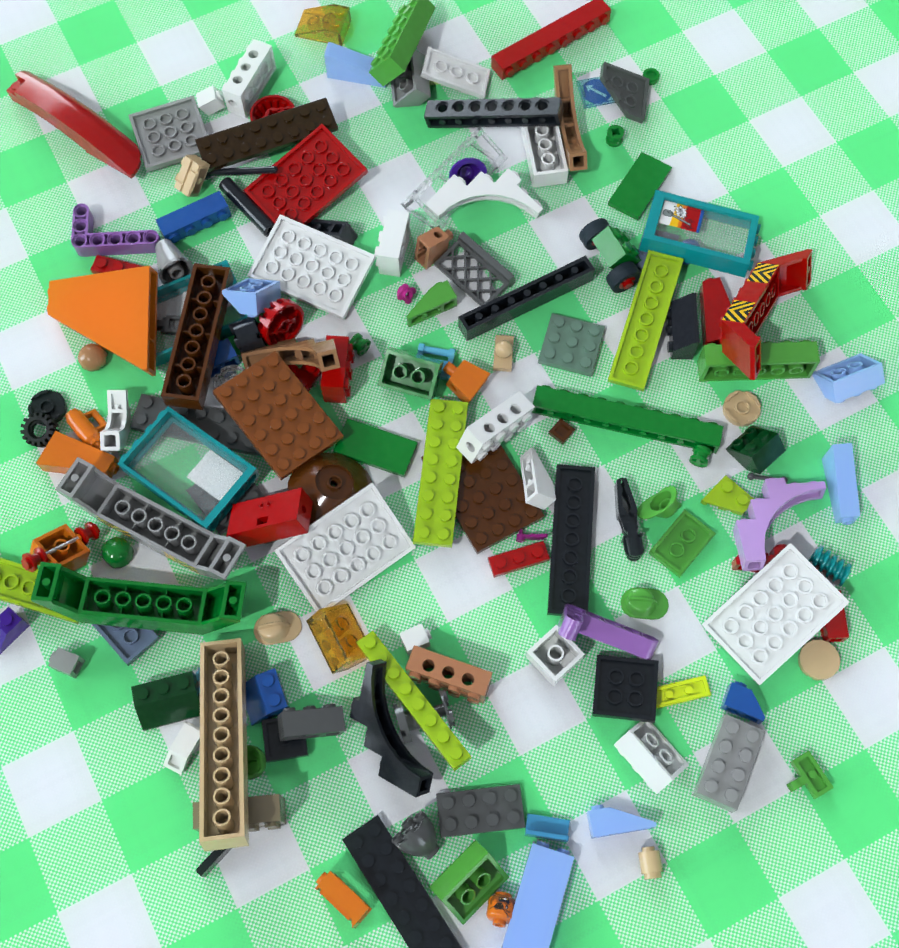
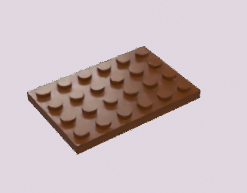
M276 351L213 390V395L280 480L298 470L344 437Z

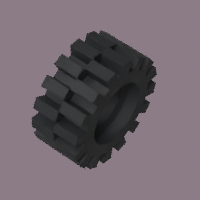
M37 412L33 413L34 415L29 414L27 415L29 418H24L23 420L26 423L21 424V427L24 428V430H20L21 434H24L22 438L27 440V444L44 448L54 432H59L56 429L59 425L55 423L56 419L50 415ZM38 423H43L46 426V432L42 437H37L34 434V428Z

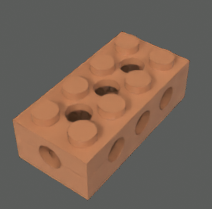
M415 645L405 668L406 674L414 683L421 684L423 682L429 684L428 687L436 691L438 689H445L450 696L459 698V696L466 697L468 702L476 705L479 702L484 704L493 673ZM427 668L433 669L430 672L425 671ZM446 675H451V676H453V677L447 679V678H445L444 676H446ZM469 681L472 684L467 686L463 683Z

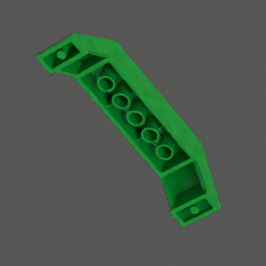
M40 562L31 601L80 623L204 635L241 622L247 582L226 580V583L210 588L89 577L63 567L62 564Z

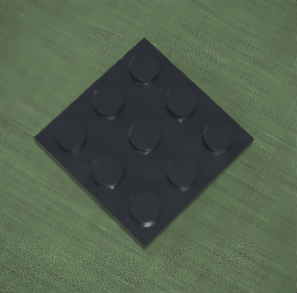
M597 655L592 716L655 723L659 661Z

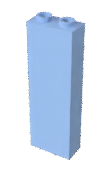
M537 841V844L532 843L515 899L512 918L508 924L501 948H549L574 857L570 856V851L558 848L557 851L549 849L550 845L541 841Z

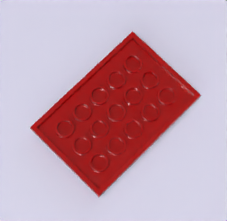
M321 124L272 165L278 168L277 173L260 175L243 191L274 223H276L281 214L307 225L365 176L368 170Z

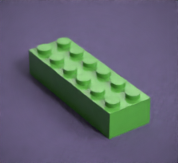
M409 0L407 5L403 4L398 9L399 14L393 19L392 22L394 24L388 29V35L383 39V45L376 52L377 57L371 62L372 67L369 71L383 87L405 72L436 8L429 0Z
M766 341L761 343V371L755 380L810 378L820 363L817 341H783L780 343ZM709 343L703 346L697 361L699 382L750 380L722 353V344Z

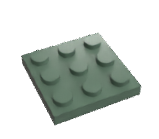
M552 313L538 364L591 377L605 326Z

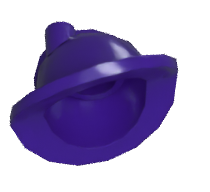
M464 158L452 166L449 172V179L455 174L457 177L463 178L468 186L481 171L486 174L487 169L485 164L479 159Z

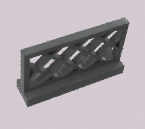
M464 232L458 236L459 239L434 263L435 267L480 306L498 298L508 287H512L516 283L515 277L510 271ZM459 246L464 249V255L454 256V251ZM464 259V267H454V260ZM467 259H475L477 266L467 267ZM445 260H452V268H444L441 264ZM477 270V278H467V271ZM479 270H488L489 277L479 278ZM454 271H464V279H456ZM490 281V289L479 290V282ZM492 281H501L503 283L499 289H492ZM467 282H477V290L467 289ZM490 293V298L483 303L480 300L479 294Z

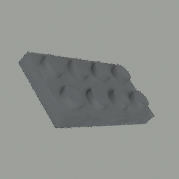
M520 784L436 794L441 838L525 828Z

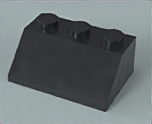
M696 293L688 294L670 303L666 320H668L666 336H669L667 352H670L671 359L693 360L699 345Z

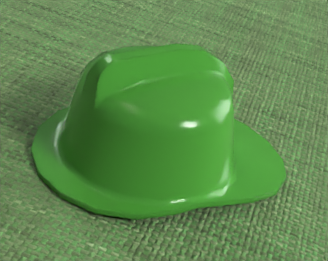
M668 486L646 499L638 507V517L645 520L655 516L669 518L674 515L677 509L681 507V503L677 498V489L674 486Z
M630 588L625 591L621 598V608L624 613L629 617L637 619H660L667 613L669 607L666 596L661 591L651 588Z

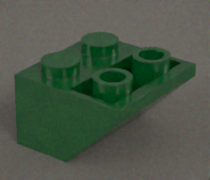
M756 426L747 428L743 434L726 448L727 452L746 470L761 474L786 451L778 433Z

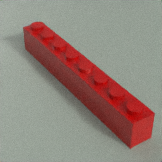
M592 0L492 55L491 68L501 80L512 77L518 71L526 69L529 65L539 62L547 55L553 54L556 50L566 47L574 40H578L601 25L607 24L610 21L611 8L603 0Z

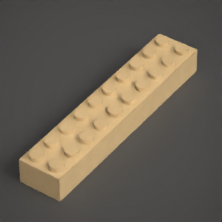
M241 638L200 643L199 843L204 852L249 846L245 648Z

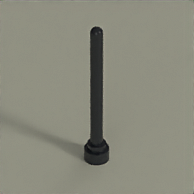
M276 166L221 168L207 173L205 180H208L211 176L277 173L278 168Z

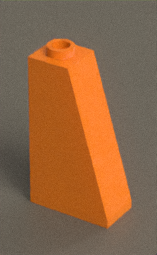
M57 431L54 432L36 462L43 471L62 474L67 473L77 457L91 463L110 478L119 470V465L117 464L119 461L114 455Z

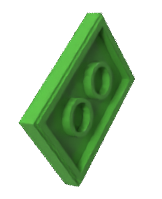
M684 509L648 554L680 578L716 533Z

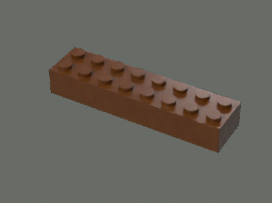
M197 263L193 265L161 393L166 406L203 410L229 302L223 296L222 290L232 286L234 281L230 267Z

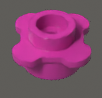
M406 283L398 288L397 299L410 304L416 289L409 287Z

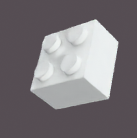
M557 625L526 652V658L553 687L581 662L585 655L573 641L565 639L558 634Z

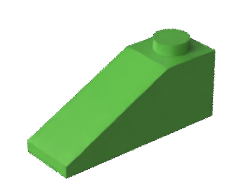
M448 280L438 282L431 287L406 316L408 327L457 306V296Z

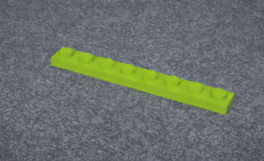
M371 631L357 641V646L369 661L382 659L387 662L385 682L450 767L456 771L471 759V755L374 631Z

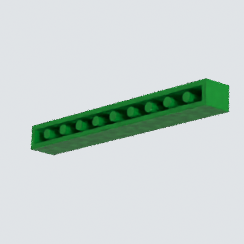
M537 385L533 401L535 408L532 413L557 419L561 418L570 422L692 449L695 445H703L708 447L714 454L717 453L720 447L724 427L715 422L707 423L697 418H684L678 414H666L660 410L644 409L638 405H625V403L620 401H607L605 398L589 397L584 393L575 394L565 389H553L547 385Z

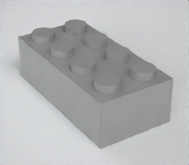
M727 714L721 717L692 795L731 813L737 811L765 731Z

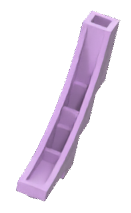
M772 477L765 479L762 487L763 498L750 500L747 510L749 519L736 520L733 529L742 571L763 569L766 562L765 534L772 522L782 512L794 505L810 500L822 499L826 490L825 481L786 484L784 478Z

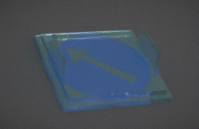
M600 77L576 81L584 109L616 103L600 81Z

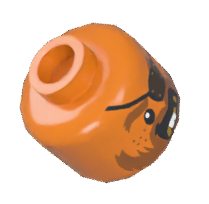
M495 892V895L489 897L486 915L489 920L493 921L494 926L506 927V924H509L515 905L512 895L506 892Z

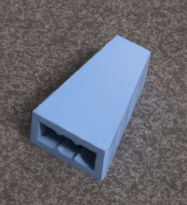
M328 42L324 54L327 78L383 87L369 73L372 67L371 62L374 58Z
M852 443L833 444L823 456L822 464L835 523L850 525L860 516Z

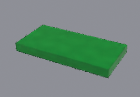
M641 152L608 201V206L638 221L653 199L655 190H659L671 172L672 167Z
M347 418L341 432L344 437L336 443L333 452L350 457L357 462L405 477L418 442Z

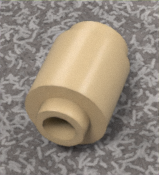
M654 846L643 847L642 852L638 853L641 874H644V879L662 878L661 872H663L660 851L655 850Z

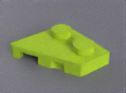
M725 475L701 500V503L703 505L717 506L720 510H728L742 516L747 511L750 500L754 498Z

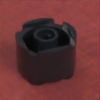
M246 317L229 324V328L235 336V344L240 352H247L267 346L263 339L259 337L261 334L258 331L257 322L254 317Z

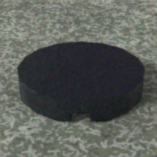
M52 390L38 392L32 397V401L28 405L29 414L34 415L33 413L37 412L50 415L56 419L55 423L61 421L67 411L66 400L59 392Z

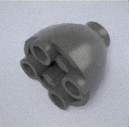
M422 810L413 819L411 817L405 819L401 825L403 829L391 840L394 845L406 854L425 857L427 860L431 859L440 848L437 845L434 826Z

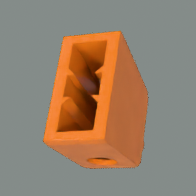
M463 360L458 367L449 361L443 368V371L451 376L446 384L447 387L462 402H468V404L490 376L489 372L466 360Z

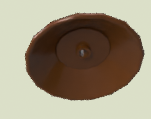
M321 453L291 474L288 480V491L302 487L313 501L310 524H312L373 482L367 470L354 459L339 453Z

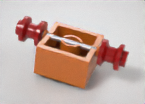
M87 522L84 525V529L77 527L73 532L67 524H64L33 539L30 553L22 555L21 564L25 570L30 572L36 571L37 565L40 566V562L62 564L63 567L75 571L87 564L90 550L86 545L89 543V539L95 541L99 538L100 529L96 524Z

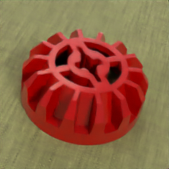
M264 96L253 104L250 110V120L254 121L294 108L295 106L284 96Z
M280 298L270 302L269 308L263 309L265 313L263 316H259L260 323L257 324V328L261 334L259 337L269 346L280 341L295 338L303 325L304 312L294 301L289 298Z

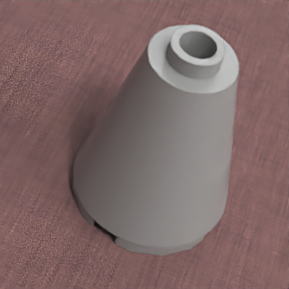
M162 239L156 243L158 275L162 284H167L192 273V262L169 239Z

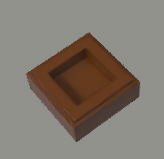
M560 418L548 434L564 445L573 435L575 429Z

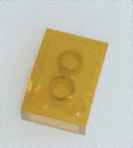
M330 4L304 9L294 34L295 37L327 44L332 42L342 46L351 23L350 7Z

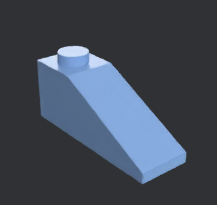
M603 804L591 806V810L586 813L591 839L657 827L654 821L614 808H604Z

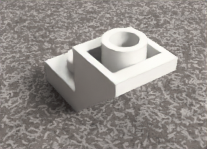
M187 721L184 723L168 750L163 766L180 775L185 771L191 754L200 743L199 727Z

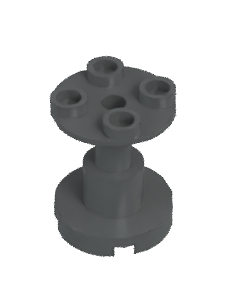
M438 689L442 704L432 707L440 717H446L451 730L452 726H455V719L452 710H447L449 706L445 689ZM400 701L392 703L404 744L412 742L410 731L419 729L420 726L407 710L403 711Z

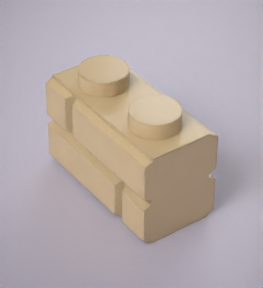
M185 155L181 160L180 172L175 176L174 188L181 191L187 197H196L200 193L210 164L197 155Z

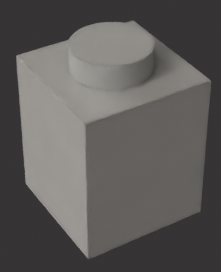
M58 647L51 654L48 666L76 679L85 660L74 653Z

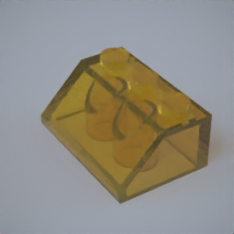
M348 603L319 609L306 621L332 674L346 671L368 660L357 646L356 642L365 635Z

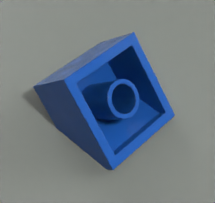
M275 668L255 675L246 682V710L252 726L261 723L262 720L274 718L283 712V709L290 708L279 674Z

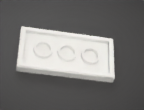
M428 46L420 77L479 99H484L491 70Z

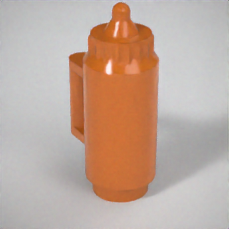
M77 408L67 412L65 415L66 422L83 443L101 450L99 432L105 429L107 422L100 413L93 409L84 414ZM93 417L99 426L94 427L89 418Z

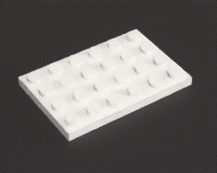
M280 214L247 276L252 279L280 281L282 293L344 320L376 257L374 254Z
M370 483L310 524L308 533L291 537L275 548L274 552L317 615L320 616L416 547L375 485Z
M790 543L711 615L702 626L760 686L850 602Z

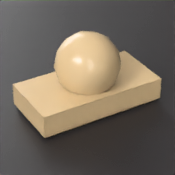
M495 336L493 371L511 372L514 336Z

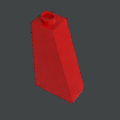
M720 277L708 278L702 282L699 290L703 346L709 343L720 345L719 341L722 333V328L719 327L720 318L725 315L727 307L731 305Z

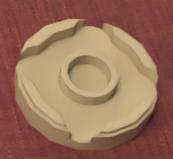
M734 391L724 401L722 407L723 414L733 425L740 427L749 426L759 418L761 404L758 398L751 392Z
M812 640L801 648L798 655V664L806 676L817 681L826 680L834 676L839 670L840 656L836 648L829 642Z

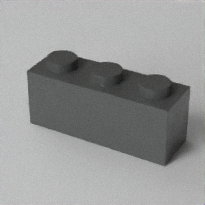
M327 704L323 708L306 706L303 707V710H295L294 707L285 708L277 716L280 741L336 736L346 731L343 706L336 707V704Z

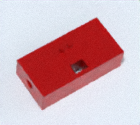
M301 487L233 504L226 536H230L249 547L306 534L309 531L313 501Z

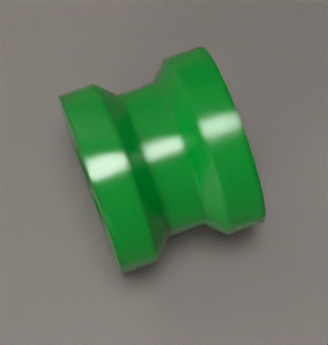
M619 125L610 126L607 130L606 143L611 147L620 146L623 142L624 129Z
M357 333L350 340V344H353V350L359 356H363L370 348L371 341L364 339L360 333Z
M695 445L689 462L697 467H707L709 463L708 457L711 456L712 451L706 446Z

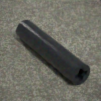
M230 177L224 178L219 184V189L264 236L268 237L275 223Z

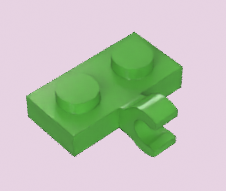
M810 751L805 752L790 762L799 776L787 784L790 792L805 785L813 799H816L834 788Z

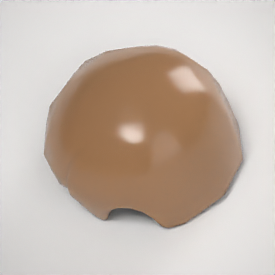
M87 344L79 351L78 362L85 370L97 371L106 364L108 354L103 347L97 344Z

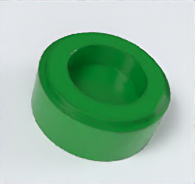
M648 68L644 70L642 76L649 78V85H655L659 80L660 74L656 69Z

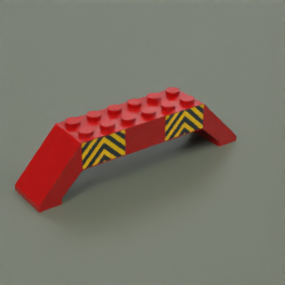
M812 249L758 262L755 268L751 270L750 276L745 279L743 287L739 288L738 294L733 298L730 307H727L725 315L720 318L719 327L722 328L719 342L722 344V353L750 380H755L761 371V336L756 335L780 296L800 290H807L812 276Z

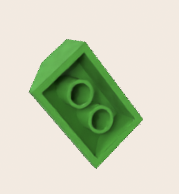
M475 840L429 888L464 925L509 876L490 853Z

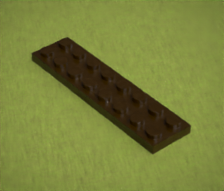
M322 98L195 139L202 160L210 164L207 172L209 173L298 144L321 124L331 133L338 131V126L327 98Z

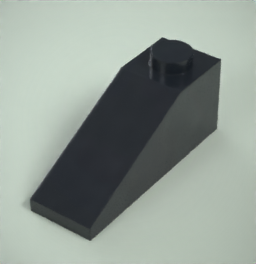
M313 219L306 225L350 245H353L358 237L348 222Z

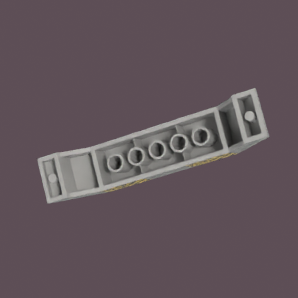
M79 457L76 458L55 489L101 523L199 575L226 581L247 547L246 544L230 536L217 535L130 490Z

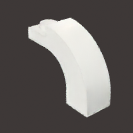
M107 390L108 418L105 429L100 431L101 451H120L125 447L130 431L131 407L128 406V390Z

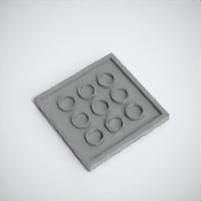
M194 95L128 115L147 173L180 163L185 155H197L200 157L195 139L207 136V132Z

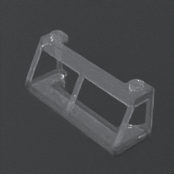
M481 127L477 128L401 203L407 211L432 229L435 227L443 229L449 223L448 218L457 208L451 210L439 220L418 197L438 177L447 182L449 179L442 175V173L470 145L493 160L486 168L487 174L491 175L495 170L499 172L505 166L504 162L508 157ZM482 135L499 154V157H494L474 143V141ZM416 201L434 222H429L410 208L409 205Z

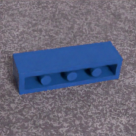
M218 191L156 219V223L164 239H169L172 243H176L202 229L209 228L213 224L231 217V213L224 197Z

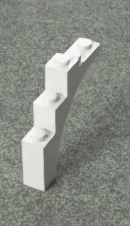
M508 168L495 183L489 174H484L482 171L468 186L463 178L457 177L454 174L425 204L424 210L438 221L458 206L474 201L491 200L512 204L525 210L535 219L541 214L543 208L538 200L532 199L526 189L519 187L521 182L520 175Z

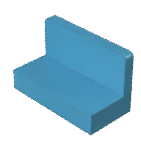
M527 814L524 836L567 843L569 841L570 820Z

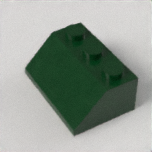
M193 671L131 687L134 707L143 731L200 716L199 684Z

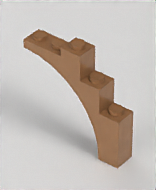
M572 65L553 66L555 97H561L564 108L559 129L567 166L570 171L587 170V151L581 139L575 110Z
M292 338L277 342L274 345L241 352L245 370L274 351L278 353L286 365H310L319 368L321 372L340 368L334 339L315 343L314 338L296 342V339Z

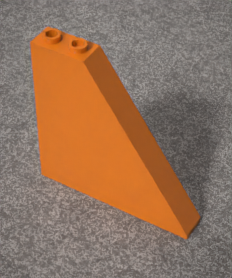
M151 266L49 281L47 305L49 316L149 375L156 376L158 273Z

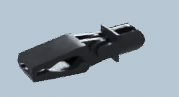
M620 478L616 480L614 486L616 519L619 521L622 534L624 535L621 543H623L627 559L635 562L644 553L643 533L638 534L637 532L638 510L627 478ZM621 496H623L627 503L629 513L626 512L622 505Z

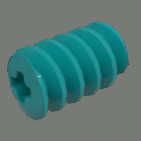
M819 546L808 561H812L814 567L819 566L818 571L820 573L825 570L826 578L833 575L832 582L839 579V586L841 587L851 573L852 564L848 563L844 566V559L837 562L838 555L835 554L830 557L831 551L827 550L823 553L824 546Z

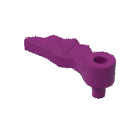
M521 529L516 535V542L523 543L525 539L544 540V538L548 537V534H523V529Z

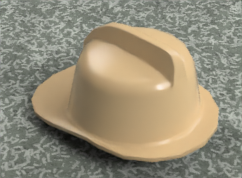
M291 611L268 613L256 621L254 635L264 645L289 642L299 636L302 623L300 618Z

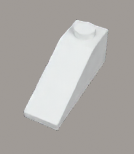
M531 447L520 457L525 501L527 504L545 510L556 500L554 484L535 449Z

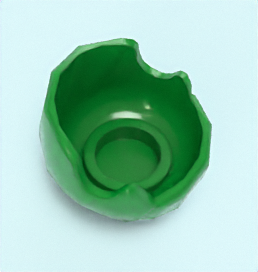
M113 537L102 546V558L112 568H122L133 559L134 550L124 538Z

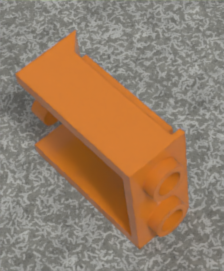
M329 871V873L324 872L317 879L316 883L318 885L315 889L320 891L319 893L347 920L352 921V928L356 929L372 908L332 871Z

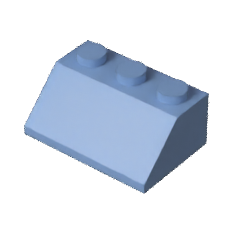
M246 278L222 290V294L240 314H247V317H258L259 314L265 313L264 308L270 307V302L281 298L280 281Z
M861 353L817 370L812 374L825 398L834 403H842L845 399L859 396L867 390H873L885 384L882 363Z

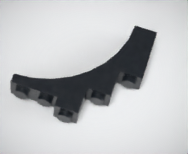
M382 659L367 662L361 694L353 698L350 718L367 726L364 747L382 756L379 777L415 798L430 792L433 772L421 765L410 754L401 741L388 710L385 693L387 662Z

